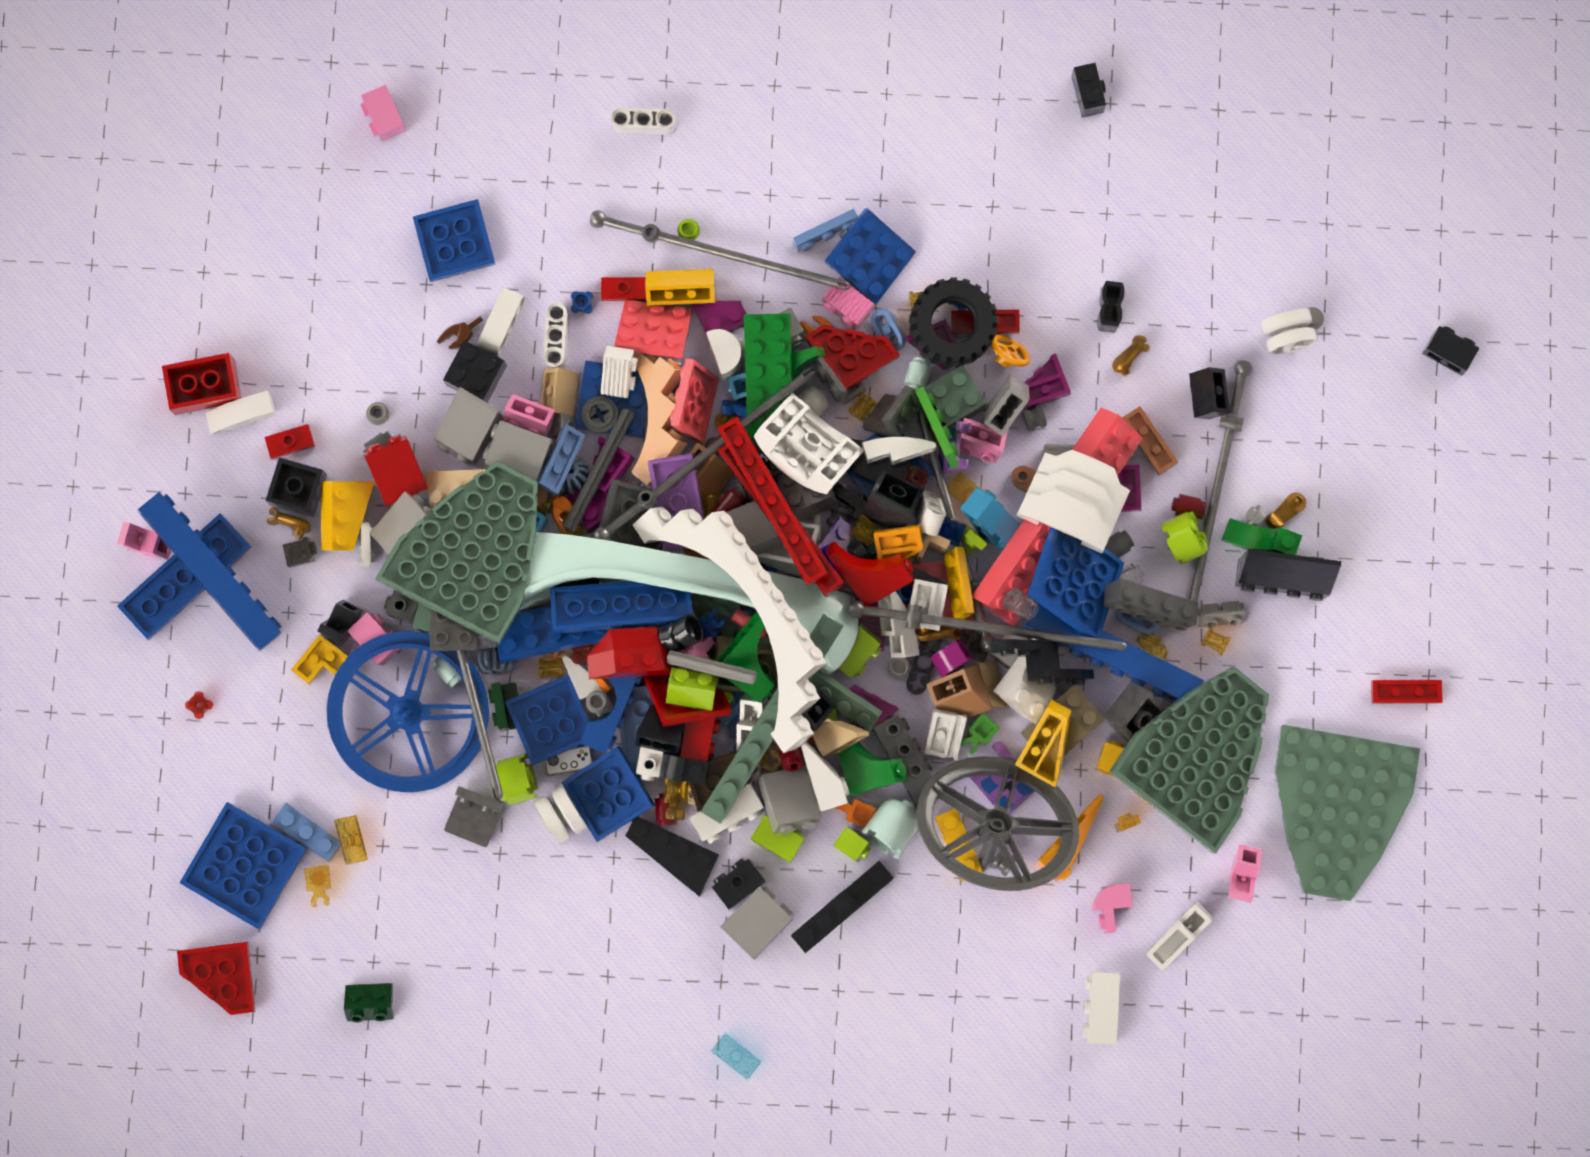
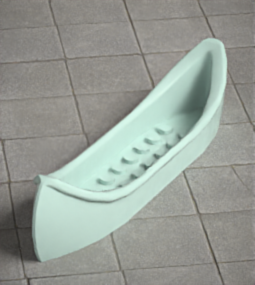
M536 532L523 604L519 611L551 602L550 588L555 585L593 577L599 579V584L633 581L706 595L733 614L737 609H740L739 603L753 608L755 606L740 585L712 560L602 539ZM767 571L771 576V581L782 592L785 602L796 613L798 621L809 632V635L823 613L844 625L824 657L826 664L819 669L824 674L834 672L849 656L858 633V618H852L848 614L850 602L855 600V597L836 590L825 598L815 583L807 586L804 580Z

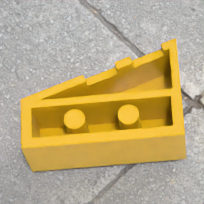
M321 481V550H354L375 481Z
M1051 699L1015 765L1056 788L1061 775L1072 710Z

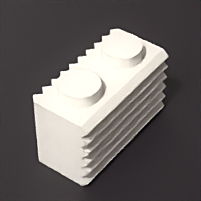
M613 346L606 347L603 360L602 395L628 398L630 390L634 391L636 377H632V371L636 372L638 358H634V350Z

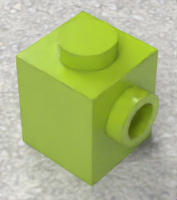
M847 826L833 845L855 862H860L861 859L865 860L872 851L869 848L872 842Z

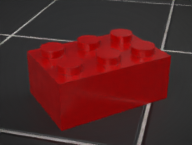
M230 353L162 366L168 406L174 415L219 407L241 398L235 359Z

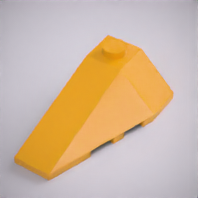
M1101 794L1078 816L1079 842L1076 853L1068 867L1058 877L1053 879L1055 882L1059 879L1064 881L1073 872L1070 867L1078 856L1104 798ZM1061 836L1037 860L1036 864L1040 868L1045 867L1057 854L1061 843Z

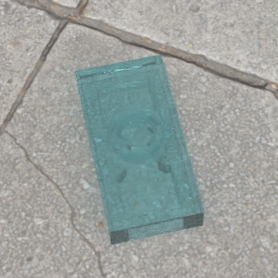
M727 1033L723 1034L711 1050L713 1054L746 1080L751 1077L762 1062Z

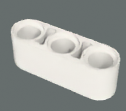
M617 108L613 110L610 117L614 131L620 134L669 135L676 130L677 126L675 114L670 109ZM619 117H625L627 119V121L624 124L620 125L616 123V120ZM641 118L649 119V122L646 125H640L638 123L639 119ZM664 118L672 120L671 124L667 126L662 125L660 122Z
M504 287L502 288L480 335L477 345L479 348L496 355L501 354L521 311L525 296Z
M558 302L550 304L546 311L544 360L548 368H564L566 365L569 317L565 306ZM558 310L563 312V316L560 319L552 318L553 312ZM554 333L562 334V338L559 341L555 342L550 339ZM553 355L561 356V360L556 364L549 362L550 357Z
M924 490L914 510L917 525H920L922 532L938 536L946 516L943 502L936 493Z

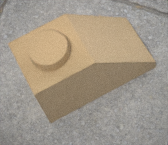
M826 719L813 732L814 740L822 757L834 756L869 736L866 730L841 720L831 721V719Z

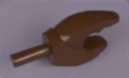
M480 316L468 325L465 322L451 325L440 335L437 343L441 344L455 335L457 340L449 346V349L460 348L464 340L468 342L473 335L471 329L481 323L483 319Z

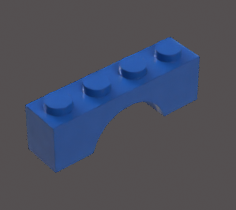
M642 676L607 678L616 691L615 705L606 716L599 719H588L580 739V744L605 754L607 749L612 750L617 739L616 736H613L617 727H622L626 717L622 713L625 706L630 707L635 695L631 691L634 684L639 685Z

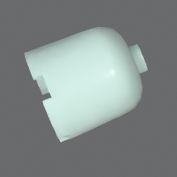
M898 800L885 801L861 831L862 835L866 836L868 834L870 836L869 841L876 848L886 854L890 850L895 853L893 855L894 858L900 859L918 830L917 815L913 811L914 805L907 800L902 802Z

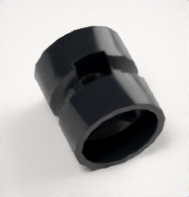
M687 614L678 618L675 623L672 621L662 626L659 630V639L667 652L671 650L680 652L687 647L701 642L703 639V629L695 616Z

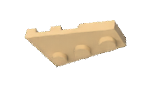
M487 469L425 472L430 508H434L460 485H465L475 475L485 472Z

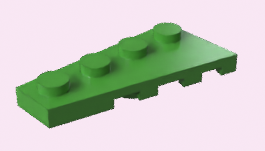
M923 386L916 389L915 392L951 469L960 465L956 458L960 453L955 443H950L948 440L952 436L947 425L943 427L941 425L944 422L939 409L934 410L933 408L937 404L932 393L927 394Z

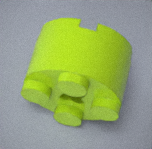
M1193 511L1185 512L1161 523L1163 533L1167 531L1169 534L1166 539L1175 559L1180 562V565L1206 554V551H1209L1207 546L1208 540L1203 531L1199 532L1197 527L1198 521Z
M526 753L499 760L496 765L503 792L501 801H506L510 806L538 798V794L534 793V790L538 789L532 764L527 765L525 759H529Z

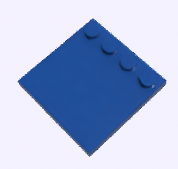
M1050 527L1027 595L1083 636L1100 638L1110 609L1103 607L1106 584L1120 578L1124 562L1105 548L1103 553H1099L1081 545V540Z
M226 802L182 877L180 884L260 930L308 848L235 805Z

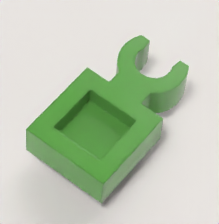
M981 713L967 728L971 735L962 738L960 746L963 747L967 742H971L973 746L969 753L972 755L977 751L978 743L981 741L986 745L1000 729V726L987 715Z

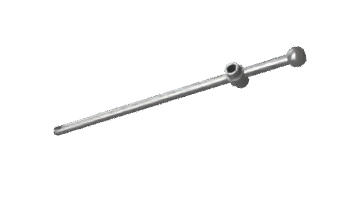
M601 210L593 211L590 217V224L595 228L605 225L642 235L649 243H655L660 240L838 289L849 290L847 287L838 285V283L850 285L847 281L660 231L654 224H648L645 227L606 217V214ZM651 231H654V234L652 236H649V233Z
M1239 360L1234 366L1237 378L1230 405V414L1221 416L1219 423L1220 428H1225L1203 530L1208 540V548L1210 546L1234 430L1241 432L1244 418L1237 416L1245 379L1252 372L1251 363L1244 360ZM1208 551L1197 558L1188 600L1198 601Z
M813 368L805 370L740 421L744 429L748 428L813 377L815 371H812ZM723 438L717 439L653 491H642L635 505L607 527L597 528L593 533V537L610 541V535L642 510L648 511L650 508H655L657 498L726 445Z
M921 406L916 414L924 440L934 442L926 413ZM936 450L935 452L928 453L955 547H964L971 594L973 595L981 581L974 579ZM972 597L977 621L987 623L982 605ZM980 631L982 636L979 642L980 648L984 652L991 651L990 643L997 640L990 632Z
M853 600L850 602L848 612L852 618L868 615L906 621L905 628L919 630L920 623L1112 650H1125L1127 648L1124 642L921 614L922 606L908 605L907 612L864 606L861 601Z
M456 651L493 794L496 800H500L503 798V792L466 651Z

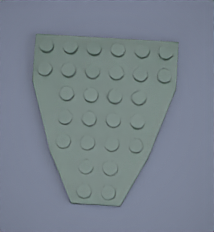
M498 461L495 462L485 472L478 473L471 481L454 489L432 508V512L424 519H420L415 523V527L407 534L404 533L394 545L377 574L376 580L500 645L523 604L536 537L538 482Z
M1231 667L1187 692L1137 731L1109 772L1207 850L1216 854L1243 811V808H1241L1244 794L1247 795L1249 787H1247L1250 773H1254L1263 737H1260L1262 723H1265L1266 719L1265 708L1268 705L1269 694L1236 667Z
M1281 725L1274 772L1278 783L1279 800H1281L1286 841L1295 863L1294 867L1299 876L1303 893L1345 901L1352 900L1381 859L1414 794L1420 748Z

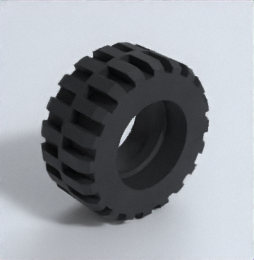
M950 277L949 280L941 279L933 285L930 284L920 293L909 315V334L913 337L912 343L914 347H918L921 351L919 353L924 358L928 357L931 359L930 362L935 365L939 363L945 368H950V366L958 368L975 362L976 359L987 351L997 333L998 316L995 315L997 310L995 304L990 302L991 296L987 292L984 294L981 291L982 287L976 283L974 286L970 284V280L965 278L961 281L957 280V277ZM944 303H958L971 313L974 319V329L971 336L964 342L949 343L942 340L935 333L932 327V317L935 310Z

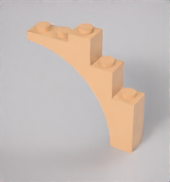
M634 353V358H638L636 369L643 382L648 403V427L641 455L631 473L645 485L652 487L648 460L678 456L688 444L682 439L683 435L671 426L670 415L676 403L675 394L672 392L681 380V364L671 357L667 359L656 355Z

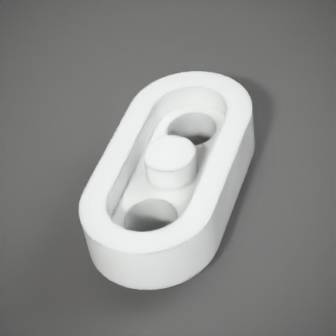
M362 522L358 534L359 567H370V563H374L375 551L371 549V540H374V538L370 534L374 527H370L369 522Z

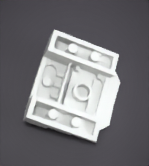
M793 393L761 425L754 435L756 442L765 455L784 474L797 483L827 494L864 451L850 438L828 425L812 408Z
M1069 450L1057 456L1045 453L1017 516L1036 525L1039 522L1081 540V545L1103 553L1130 490L1120 484L1115 468L1075 450Z

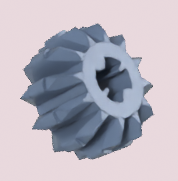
M578 456L575 457L562 485L561 492L564 494L570 492V494L574 495L576 490L581 491L590 474L587 463Z
M487 647L479 651L477 666L479 672L483 674H507L516 669L517 660L506 663L500 662L498 647Z

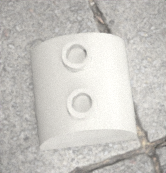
M710 330L706 332L707 341L720 378L724 384L728 382L729 377L739 374L742 367V358H745V344L743 339L737 340L732 333L726 330Z

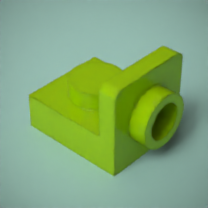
M968 524L961 531L968 556H971L977 548L982 551L987 545L984 538Z

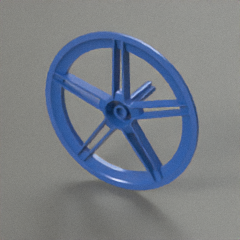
M398 631L373 638L358 647L346 658L331 683L327 700V724L332 742L343 761L351 770L367 782L383 789L396 792H420L439 787L462 773L470 765L481 748L473 713L431 715L430 709H471L470 705L422 704L419 700L432 653L448 662L463 679L457 652L431 651L430 634L416 631ZM398 648L419 649L405 693L401 697L396 696L358 671V669L372 657L388 650ZM425 650L428 652L417 691L411 689L422 652ZM468 658L487 730L489 703L486 688L478 670ZM354 674L388 695L389 699L387 702L353 678ZM350 682L390 711V715L353 745L347 736L343 721V702ZM472 718L468 737L461 750L446 765L435 770L420 723L423 720ZM386 724L390 727L389 731L361 751L357 752L355 750ZM398 729H404L422 775L398 776L389 774L375 768L361 756ZM417 733L430 769V773L427 774L412 735Z

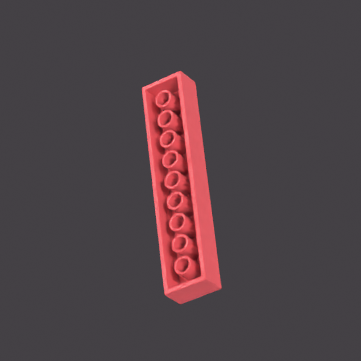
M1101 407L1072 450L1115 468L1118 476L1143 437L1121 416ZM1025 519L1023 520L972 595L976 601L993 615L1012 626L1017 624L1033 600L1027 594L1050 526L1041 522L1036 525Z

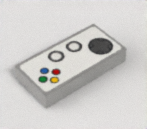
M588 746L577 747L545 760L547 776L577 772L592 763L591 749Z

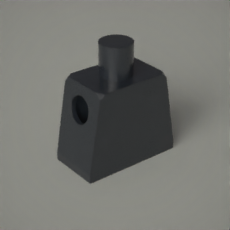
M650 705L637 731L635 746L679 756L682 724L663 727L655 705Z

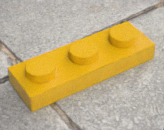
M955 547L944 554V565L947 572L953 617L965 619L974 614L965 550L964 547Z
M953 809L935 817L946 845L967 833L958 810ZM969 839L968 841H966L965 843L961 844L960 846L956 847L955 849L951 850L949 853H951V852H953V851L959 849L960 847H962V846H964V845L970 843V839ZM974 849L955 858L967 867L983 873Z

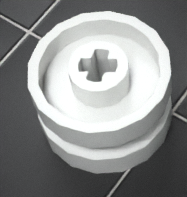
M1309 309L1283 312L1271 316L1260 323L1263 334L1271 337L1266 342L1270 355L1297 351L1311 346L1318 341L1315 329L1307 327L1312 322Z
M563 785L552 790V797L557 805L554 806L546 796H542L534 801L541 820L559 845L570 840V833L566 824H569L576 834H580L588 829Z

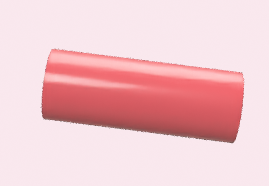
M737 609L731 621L744 627L752 617ZM766 628L761 633L760 639L765 637L767 633Z

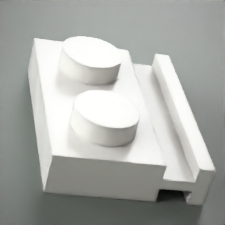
M915 579L910 605L922 606L921 614L942 616L948 585ZM920 623L921 628L940 630V625Z
M933 709L924 754L942 758L949 757L957 760L967 715Z

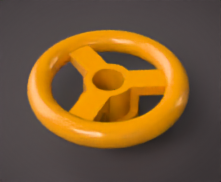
M1005 335L995 336L991 347L997 354L995 360L1000 365L1009 368L1011 365L1024 367L1030 363L1029 353L1019 342ZM997 341L1005 342V343H1007V344H1009V345H1004V344L999 343V342H997ZM1016 350L1021 353L1023 360L1019 357Z

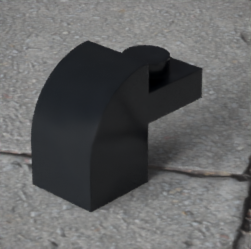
M341 600L335 604L329 619L320 624L317 632L321 633L324 639L342 646L350 637L348 630L359 620L363 610L345 600Z
M664 752L659 776L680 782L705 785L709 761L680 757V755Z

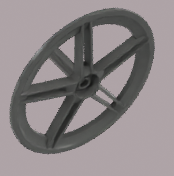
M989 756L961 759L937 771L924 785L917 803L918 829L924 844L934 858L961 879L984 888L1000 891L1032 889L1058 877L1071 863L1079 842L1077 816L1063 791L1058 786L1055 788L1015 765L1016 761ZM976 775L1004 777L993 809H987L951 788L950 785L963 778ZM1010 778L1012 783L1006 807H1002L999 805L1007 780ZM1018 781L1030 787L1043 797L1053 809L1058 820L1011 816L1009 810L1016 782ZM937 798L977 822L979 826L944 847L936 834L933 824V807ZM976 835L979 836V838H977V839L971 841L970 843H968V844H966V845L960 847L959 849H957V850H955V851L949 853L951 850H953V849H955L956 847L960 846L961 844L965 843L966 841H968L969 839L973 838L974 836H976ZM1012 835L1061 836V843L1055 857L1045 867L1030 874ZM983 844L978 860L982 861L983 866H986L987 863H992L998 846L1014 877H997L983 874L967 867L955 858ZM1006 845H1009L1023 876L1021 875Z

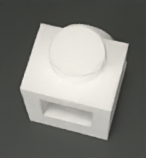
M640 747L636 774L641 775L640 779L654 781L655 777H660L664 752ZM647 760L653 761V768H647L645 762Z

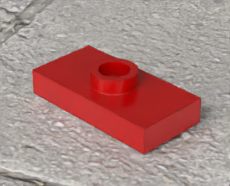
M601 277V301H646V277Z
M309 424L264 437L271 460L315 447Z

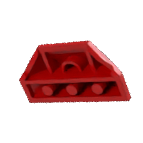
M657 627L610 629L587 656L589 680L669 675L671 667L678 668V666L667 663L669 652L665 650L660 642L659 629Z

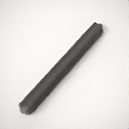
M628 409L621 411L564 523V528L568 531L575 532L634 418L632 411Z

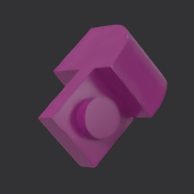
M962 639L954 641L930 657L941 677L963 668V665L973 660Z

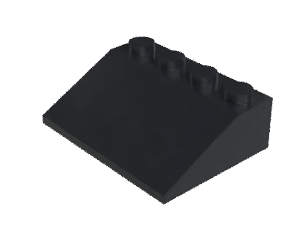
M1248 549L1238 559L1235 586L1241 587V591L1255 592V589L1264 590V594L1277 595L1278 592L1287 593L1286 596L1291 598H1300V595L1309 596L1310 600L1323 601V598H1327L1332 592L1342 561Z

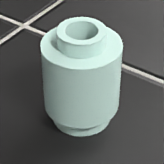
M913 357L912 362L909 363L904 384L913 387L914 390L922 386L926 387L931 372V362L924 358Z
M438 656L434 660L435 666L433 669L447 685L450 684L454 688L463 681L458 672L444 659Z

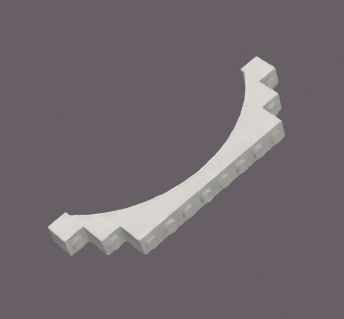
M664 507L650 508L633 524V527L644 543L666 541L699 552L723 568L740 585L752 601L768 633L778 673V713L775 730L771 735L783 753L797 749L814 734L809 722L801 714L820 699L815 686L809 682L808 678L826 664L821 650L814 645L810 639L809 632L802 627L796 613L789 608L782 592L775 587L771 581L770 574L763 569L757 555L751 551L745 537L738 532L729 514L725 511L712 512L702 521L698 512L694 509L681 510L671 519L670 513Z

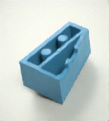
M976 487L960 510L985 541L1003 551L1020 525L1004 509V506L996 500L997 496L987 489L984 492Z

